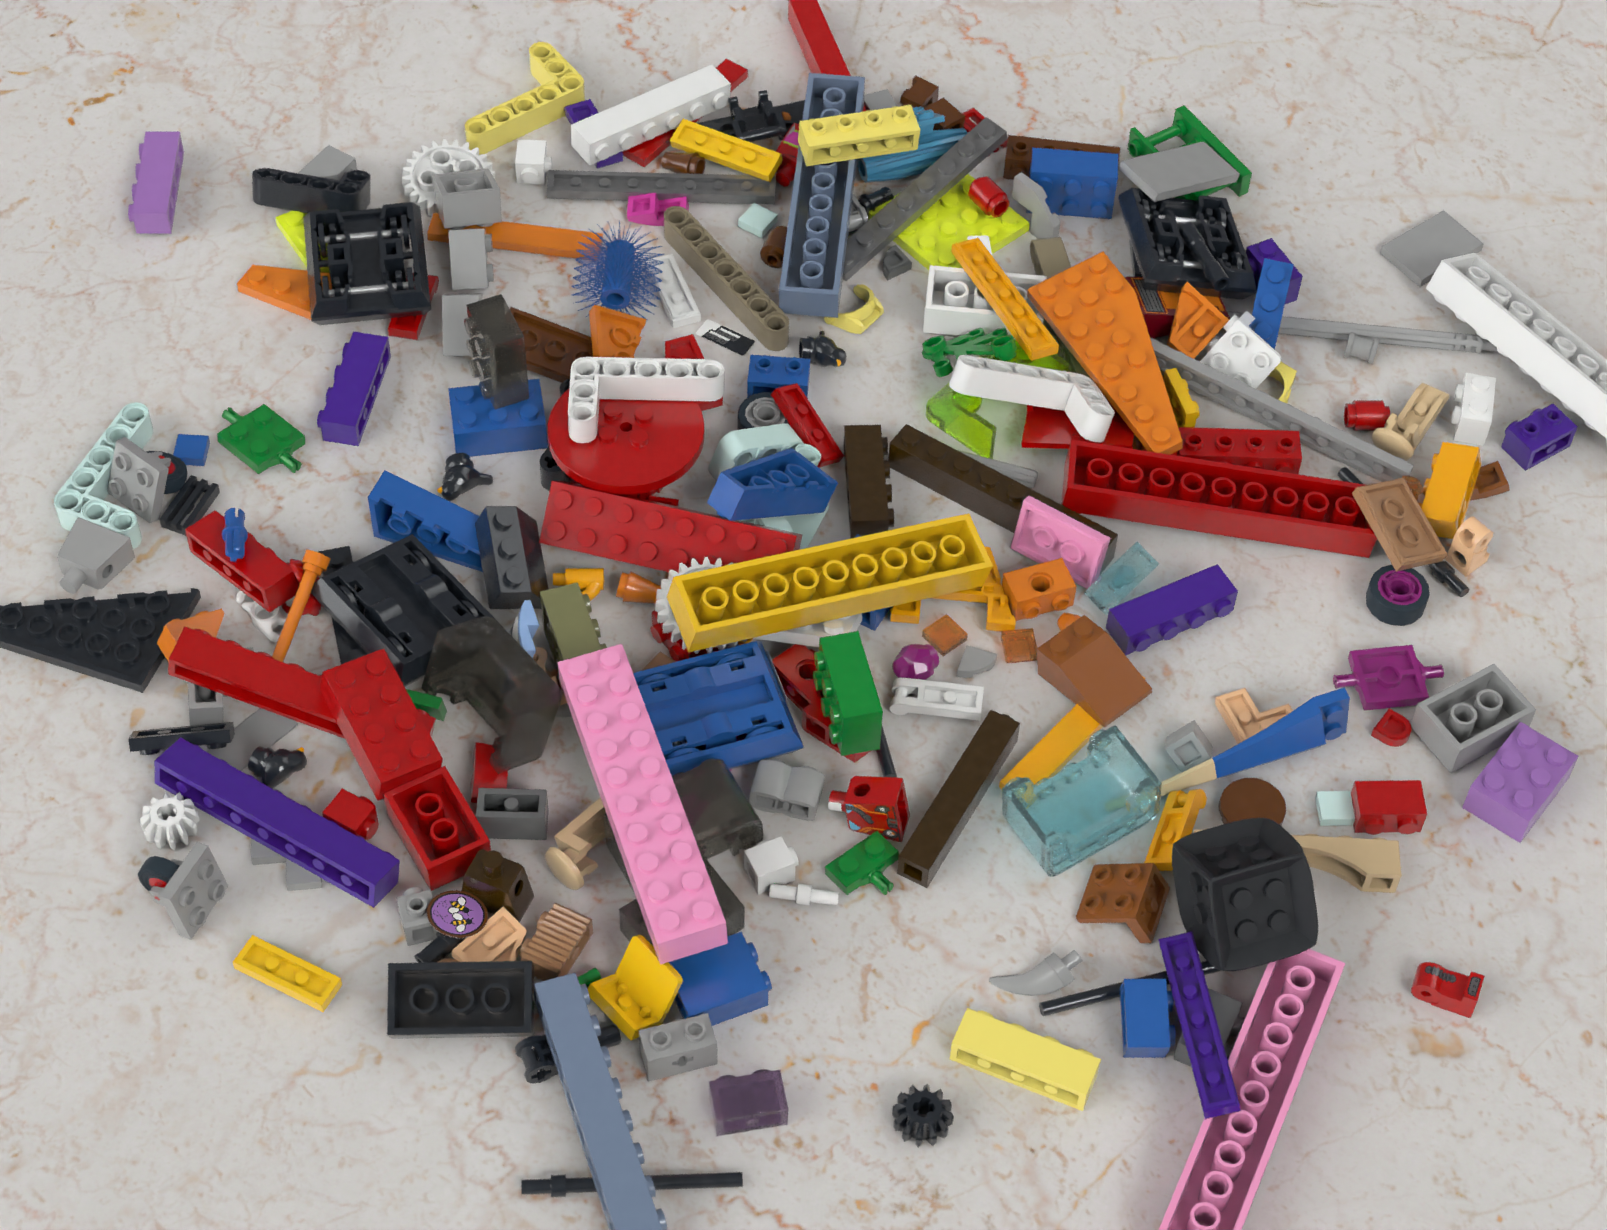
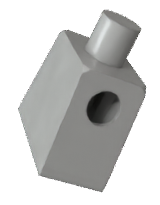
M78 517L58 553V562L64 575L60 585L64 590L75 594L82 584L95 589H103L135 558L130 537Z

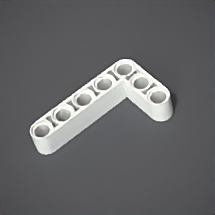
M960 355L949 383L951 389L964 395L1063 410L1078 433L1085 439L1093 442H1103L1115 414L1096 383L1085 375L1073 372Z
M580 357L571 366L568 402L569 436L577 443H589L596 438L600 399L716 401L724 395V366L721 362L711 359Z

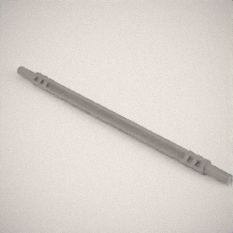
M1227 311L1230 319L1234 315L1240 318L1244 314L1242 312ZM1282 316L1278 333L1348 340L1350 333L1354 332L1358 337L1370 340L1378 338L1380 339V344L1480 353L1481 350L1498 352L1496 346L1478 335Z

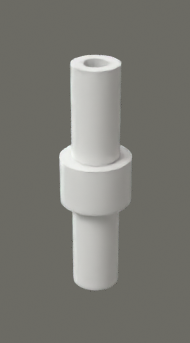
M771 884L769 898L795 900L796 904L810 906V902L838 905L839 892L812 889V885L798 884V887Z

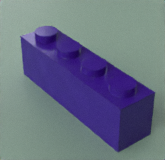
M353 331L350 342L344 344L343 360L341 365H337L335 368V382L333 387L327 389L326 406L324 410H320L318 413L317 426L321 428L323 441L359 446L388 367L391 353L387 336Z
M1216 564L1110 608L1106 629L1125 656L1135 651L1141 652L1161 640L1174 638L1180 632L1190 628L1196 629L1211 619L1227 616L1234 610L1238 590L1220 566Z

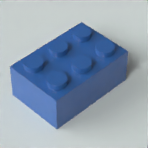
M1032 148L1029 178L1043 187L1047 195L1045 202L1051 213L1055 212L1056 215L1112 219L1118 180V154Z
M540 379L448 388L456 453H466L473 457L548 448Z

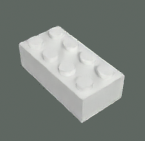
M930 265L924 314V333L961 336L971 330L982 328L986 335L996 329L1006 328L1008 335H1012L963 268ZM1005 272L1043 323L1044 317L1027 297V289L1047 280V276Z

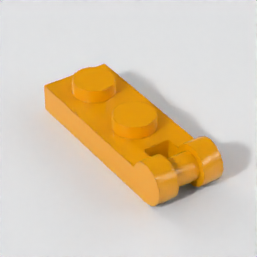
M1193 789L1188 793L1178 790L1169 793L1144 863H1154L1159 871H1173V844L1192 833L1199 810L1206 806L1207 797L1204 790Z

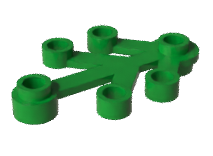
M977 328L949 341H946L944 336H934L922 344L923 358L931 359V361L935 362L933 368L937 377L947 376L953 371L950 360L945 359L947 355H955L956 360H958L960 355H994L1000 361H1008L1016 356L1015 351L1017 350L1015 340L1012 335H1008L1006 328L996 329L986 335L982 328Z

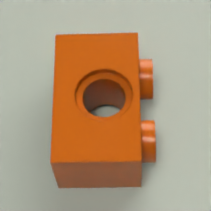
M1062 558L1003 573L1002 588L1004 594L1008 597V605L1016 621L1032 619L1040 614L1055 610L1062 611L1074 605L1077 586Z

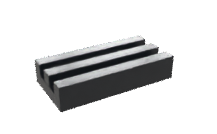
M191 475L159 519L161 527L186 536L185 529L202 519L219 495V485L216 483L208 485L207 480L201 479V481H197V477ZM203 492H205L204 496L202 497V499L199 501V503H198L197 506L195 507L194 504L196 503V501L198 500V498L201 496V494H202ZM187 514H190V516H189L188 519L185 521V523H184L183 525H180V524L182 523V521L184 520V518L186 517V515H187Z

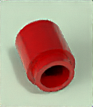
M990 177L977 178L971 183L968 196L986 215L997 218L1007 211L1010 205L1008 196Z
M1354 400L1352 403L1345 404L1344 407L1345 427L1352 428L1353 431H1370L1384 428L1386 421L1390 417V408L1385 406L1383 400Z

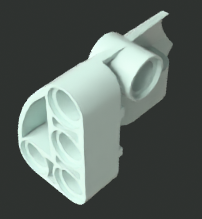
M783 423L734 430L727 433L719 441L708 470L715 481H717L722 471L789 448L795 449L816 466L820 462L821 454L815 447L804 444L789 424ZM827 505L824 513L740 521L803 534L800 549H805L809 546L829 505Z

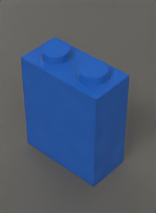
M742 931L727 936L728 944L669 962L683 979L682 985L674 999L683 1019L708 1013L711 1025L714 1026L768 1006V991L772 990L770 978L765 970L760 971L756 963L759 959L755 946L752 942H746Z

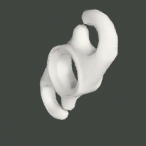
M241 590L236 595V602L239 604L243 602L246 596ZM255 601L250 603L244 602L242 608L249 613L252 624L270 641L277 642L280 634L275 633L274 630L280 625L284 626L286 618L280 613L279 607L273 610L274 613L271 617L261 619L256 615L259 611L264 610V608Z

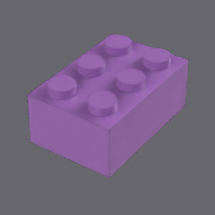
M1520 721L1472 783L1462 808L1521 843L1567 782L1579 756Z

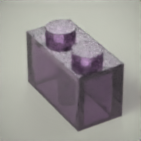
M761 1069L750 1075L738 1077L724 1075L716 1080L709 1081V1100L716 1136L788 1125V1104L780 1070L770 1071L768 1069Z

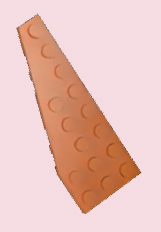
M1102 251L1027 289V297L1090 378L1096 383L1100 391L1146 450L1171 455L1182 449V437L1136 292L1107 255Z

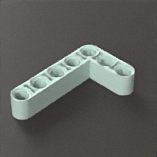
M134 402L122 408L56 494L54 506L59 522L66 530L70 531L77 518L80 517L130 537L133 549L140 545L142 535L135 513L104 501V499L109 494L107 489L116 440L126 437L143 449L153 435V426L146 405Z

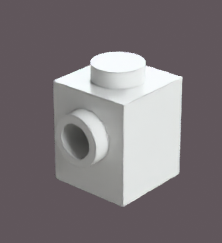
M518 139L515 160L517 184L545 185L546 173L552 170V157L547 156L546 140Z
M782 836L772 840H762L754 847L744 850V869L758 895L769 891L771 884L785 885L795 881V869L799 865L798 857L792 846L787 847Z

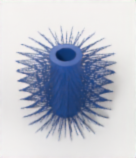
M620 221L618 239L616 234L613 241L609 236L610 243L594 231L592 232L604 244H598V241H593V239L584 236L597 246L590 248L591 246L588 247L590 244H582L590 249L581 250V254L588 259H584V257L575 259L583 265L574 268L581 275L574 276L573 278L579 282L584 278L589 279L582 280L580 284L573 285L572 288H575L574 286H576V289L591 287L580 290H584L582 293L594 295L580 294L581 292L572 294L573 296H590L575 303L596 301L585 308L602 303L601 307L606 306V308L616 311L620 310V312H622L621 309H625L628 312L626 308L628 306L636 313L638 312L633 306L638 305L643 310L650 312L640 304L641 302L636 300L646 301L645 303L649 302L645 305L651 303L647 299L656 297V300H660L659 297L652 294V291L648 290L656 288L659 291L661 290L653 284L662 281L654 275L660 274L663 271L656 267L655 270H647L654 269V266L664 262L660 261L661 263H659L658 260L645 262L654 260L652 259L654 256L643 255L657 254L655 257L664 255L646 253L658 247L639 249L651 241L634 246L640 240L639 237L634 243L633 241L630 243L631 237L629 241L626 240V237L623 240L624 231L621 240Z

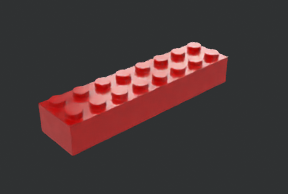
M559 480L551 482L539 543L669 572L674 570L679 573V563L682 562L689 568L693 558L699 565L703 564L705 557H708L712 565H715L717 559L721 558V566H726L731 562L735 564L799 550L803 534L740 520L730 521L718 515L623 494L605 493L583 485Z

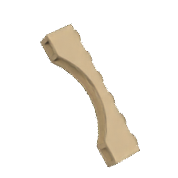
M1195 829V830H1194V833L1199 832V831H1202V830ZM1316 834L1292 835L1302 847L1309 867L1329 872L1349 882L1360 891L1396 892L1402 876L1399 841L1386 840L1379 837L1361 839L1350 836L1325 837Z

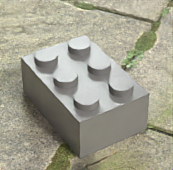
M1492 664L1418 703L1411 721V727L1449 772L1452 773L1502 746L1520 721L1530 726L1536 709L1495 664Z

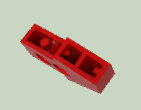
M795 644L772 659L785 695L802 711V729L840 753L838 745L831 743L829 735L830 717H824L822 712V690L817 691L814 684L813 672L817 671L814 660L815 651L808 649L805 645ZM871 751L845 755L844 757L855 763Z

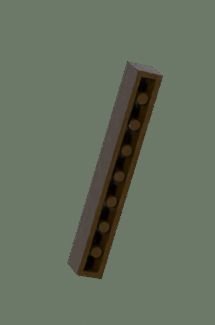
M905 424L889 443L888 460L891 469L995 524L1015 533L1023 500L1031 496L1110 537L1099 576L1114 558L1118 539L1117 533L908 424Z

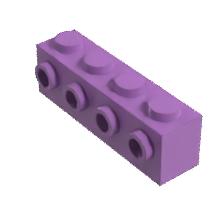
M146 131L144 143L139 144V158L141 162L136 163L135 167L137 184L132 185L134 203L129 204L128 208L129 221L134 222L137 234H172L184 157L180 132Z

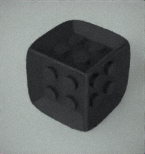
M1268 818L1243 819L1192 833L1173 844L1172 867L1180 916L1186 933L1193 932L1198 952L1213 967L1221 971L1245 970L1300 954L1317 944L1318 916L1309 863L1300 844L1277 822Z

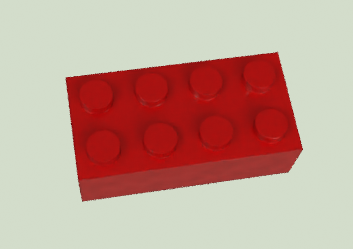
M384 648L322 672L320 691L377 801L384 799L383 793L441 768L443 758Z

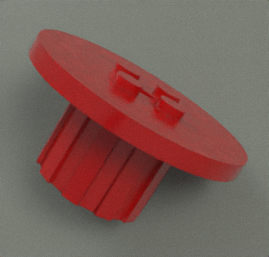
M568 389L555 403L548 420V443L551 454L557 465L570 478L593 490L611 494H623L646 500L648 495L652 496L656 492L660 493L663 487L673 483L687 473L699 458L704 444V418L696 401L600 399L596 438L589 443H577L569 436Z

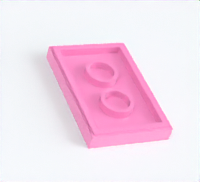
M1028 496L1023 500L1011 549L1039 564L1062 558L1074 582L1091 591L1097 584L1110 537Z

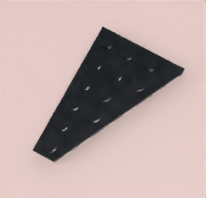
M191 588V592L168 594L167 590L150 594L144 592L117 594L115 599L95 600V597L92 596L77 600L71 598L44 600L43 605L22 606L21 602L10 603L5 606L0 605V648L143 693L165 658L157 645L164 626L174 619L183 620L189 618L201 599L200 591Z

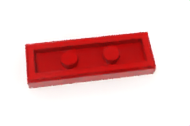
M798 383L776 388L771 396L790 426L804 444L811 445L820 452L821 459L817 467L820 468L840 462L844 457L842 451Z

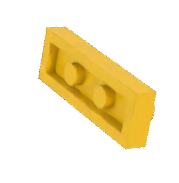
M254 935L250 937L233 961L234 969L321 1012L325 1011L342 987L340 977Z

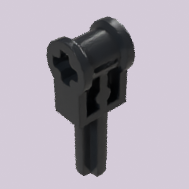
M616 1025L600 1028L601 1035L597 1037L601 1047L607 1046V1048L621 1043L620 1031ZM546 1035L530 1036L515 1046L517 1056L522 1058L526 1071L524 1076L527 1082L540 1083L554 1075H558Z

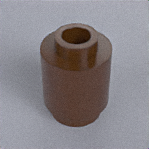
M778 226L769 232L760 251V257L766 265L773 268L782 267L788 227Z

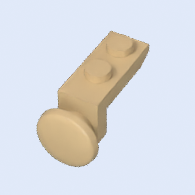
M1421 383L1400 414L1397 416L1392 413L1386 421V428L1374 430L1372 434L1374 445L1405 461L1409 460L1449 399V394Z
M601 797L554 836L558 848L550 847L545 853V860L551 872L563 885L572 890L582 888L584 886L583 876L589 875L598 867L596 861L586 856L587 852L612 832Z

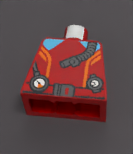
M854 776L850 780L847 792L832 790L829 796V810L845 812L848 826L852 831L868 835L878 831L885 839L896 842L903 841L910 818L903 778Z

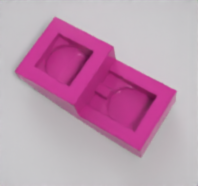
M656 192L629 196L627 219L638 224L664 226V212L669 207L681 206L689 211V202L686 196L658 200Z

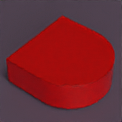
M1389 708L1374 727L1371 736L1388 746L1398 747L1408 741L1412 727L1407 718Z

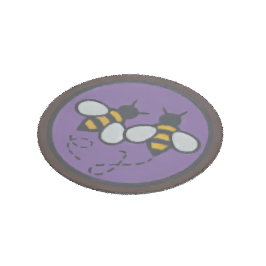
M451 890L438 894L430 901L427 908V917L433 928L441 934L454 938H466L477 934L485 927L488 912L484 903L475 895L465 891Z

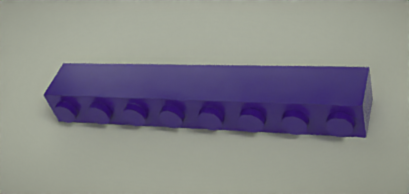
M180 737L154 760L156 785L174 795L180 792L184 800L191 799L195 807L374 908L398 884L400 860L391 853L375 847L364 838L343 829L334 821L327 820L313 812L307 806L300 805L284 796L280 791L259 782L252 775L245 774L225 760L218 759L209 754L200 746Z

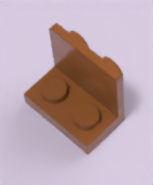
M1154 863L1096 864L1093 866L1076 919L1079 923H1126L1139 943H1152L1170 886Z

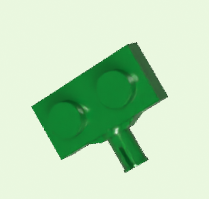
M876 831L825 866V875L846 895L858 887L873 883L883 895L888 894L887 891L891 892L894 884L883 875V872L898 860L899 851Z

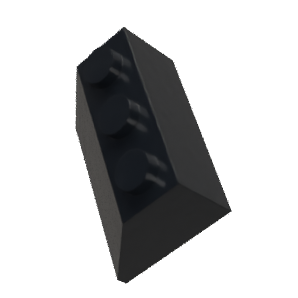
M486 506L475 522L489 609H520L524 600H531L533 609H541L540 592L549 590L541 543H539L537 521L517 506Z

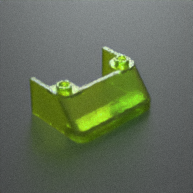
M1016 340V356L1006 361L1067 372L1069 371L1070 364L1057 354L1031 361ZM994 355L979 356L982 358L999 360V358H996ZM949 383L946 384L928 400L926 404V418L933 425L979 456L993 459L997 427L976 414L982 406V397L960 394L951 389Z

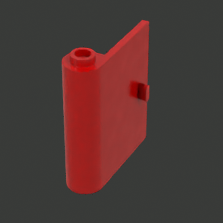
M1109 401L1108 403L1113 408L1115 414L1103 442H1093L1082 437L1063 410L1027 405L1021 448L1069 449L1072 439L1133 449L1134 433Z

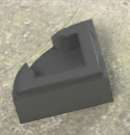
M896 245L888 249L883 260V274L887 280L912 269V262Z

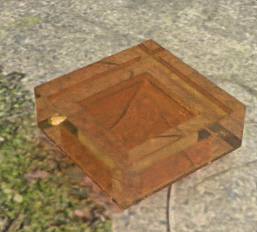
M946 614L923 629L922 637L944 657L966 642L968 634Z
M1033 628L1001 631L1000 638L1006 663L1037 661V644Z

